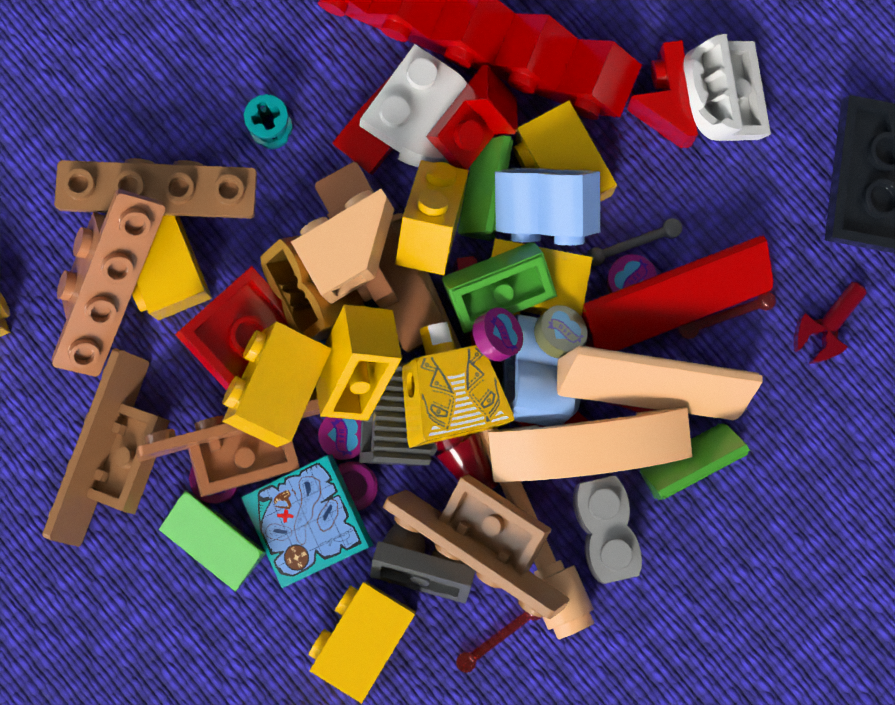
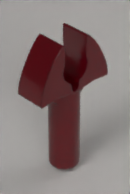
M851 282L822 319L813 320L806 313L800 316L794 333V352L799 351L804 346L810 335H817L820 332L823 333L821 338L822 348L815 354L809 364L826 361L844 352L848 346L839 341L838 330L866 296V288L858 282Z

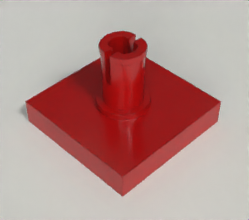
M251 266L175 335L227 391L234 377L242 378L249 361L243 358V354L256 330L262 332L276 321L289 328L290 326L284 314L282 300L273 292L270 285L254 267Z

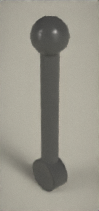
M671 218L666 220L659 229L604 249L598 247L591 248L586 256L593 257L592 266H600L605 261V258L659 238L675 239L682 232V224L679 220Z

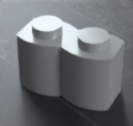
M610 476L575 485L573 507L580 526L587 533L584 552L588 568L593 577L599 583L607 584L639 576L642 566L641 550L636 536L627 526L630 515L629 500L620 480L616 476Z

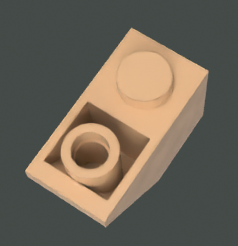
M382 188L374 193L371 190H367L355 195L346 202V210L329 220L327 217H320L311 221L300 230L302 236L291 241L319 293L331 304L376 277L394 212V207Z

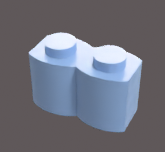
M511 168L495 171L496 231L511 233V241L537 242L541 241V235L554 236V244L557 245L584 244L585 236L600 232V171L544 168Z
M516 314L514 317L519 322L523 332V345L517 354L501 361L503 369L501 387L513 412L514 421L543 426L562 425L576 414L581 399L558 395V358L546 354L539 347L534 336V327L539 318Z

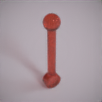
M766 292L759 295L757 300L678 327V331L682 337L692 339L697 336L701 329L760 308L765 311L771 310L776 305V297L773 293Z
M524 610L521 615L475 650L461 653L456 660L458 669L464 673L471 672L479 658L528 621H536L541 617L531 615Z

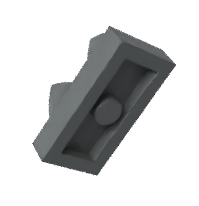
M397 523L388 531L383 542L378 541L372 560L371 578L466 604L475 570L461 560H453L442 555L436 548L431 555L424 554V535L419 532L408 531Z

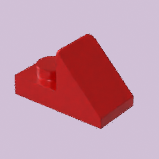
M679 40L663 43L657 60H652L651 62L653 86L655 90L662 89V91L632 96L627 110L682 149L692 146L698 136V131L690 107L684 72L685 53L683 41Z
M482 65L426 137L452 166L468 170L494 135L515 134L517 132V99L488 65Z

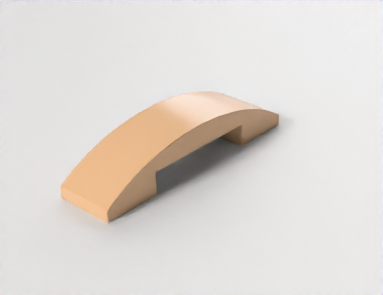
M687 407L637 412L635 416L546 427L532 425L487 431L494 482L547 480L604 474L655 466L692 457Z

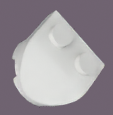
M721 34L708 39L685 55L684 72L690 107L694 121L704 136L715 141L760 140L771 135L755 41H728L727 34Z
M414 44L363 114L359 126L400 153L398 160L408 165L419 167L421 160L433 163L444 161L448 163L446 158L426 136L466 87L467 82L455 70Z

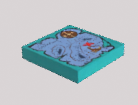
M332 454L326 455L241 497L282 588L373 546Z

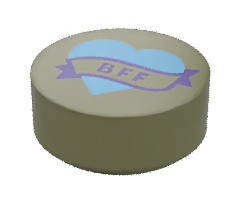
M558 305L549 308L536 321L534 336L537 344L546 354L559 359L576 347L585 344L587 340V327L583 318L575 310L567 306Z

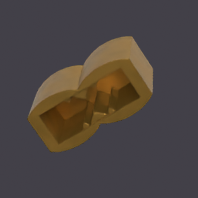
M302 235L279 239L260 256L265 278L273 292L282 300L284 314L291 329L315 341L327 339L343 305L365 306L363 299L356 289L334 303H329L319 293L291 241Z

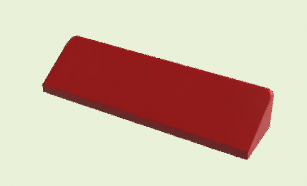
M765 236L752 238L584 303L582 318L587 327V341L590 347L618 351L771 291L773 288V275L768 242Z

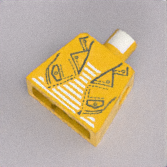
M449 322L436 323L420 329L426 356L415 358L402 368L409 448L495 429L515 420L489 358L481 353L477 345L456 349Z

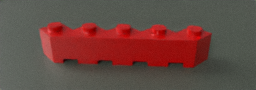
M319 0L318 2L322 9L337 16L346 15L380 29L385 35L400 42L409 41L443 55L448 61L460 67H473L479 70L482 65H488L499 79L507 81L511 87L528 94L536 93L560 104L569 100L578 115L591 120H597L599 115L621 117L642 67V64L614 41L578 39L550 15L514 13L500 0Z

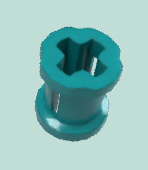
M265 94L253 98L247 104L244 112V121L255 143L270 150L284 146L293 131L292 121L284 103L276 96ZM267 115H272L275 127L266 130L263 118Z

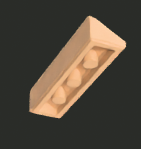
M587 346L576 347L559 358L557 363V393L560 396L656 410L687 407L688 414L727 420H736L743 414L763 382L762 375H759L757 372Z

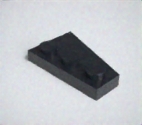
M848 95L841 100L825 241L895 253V103Z

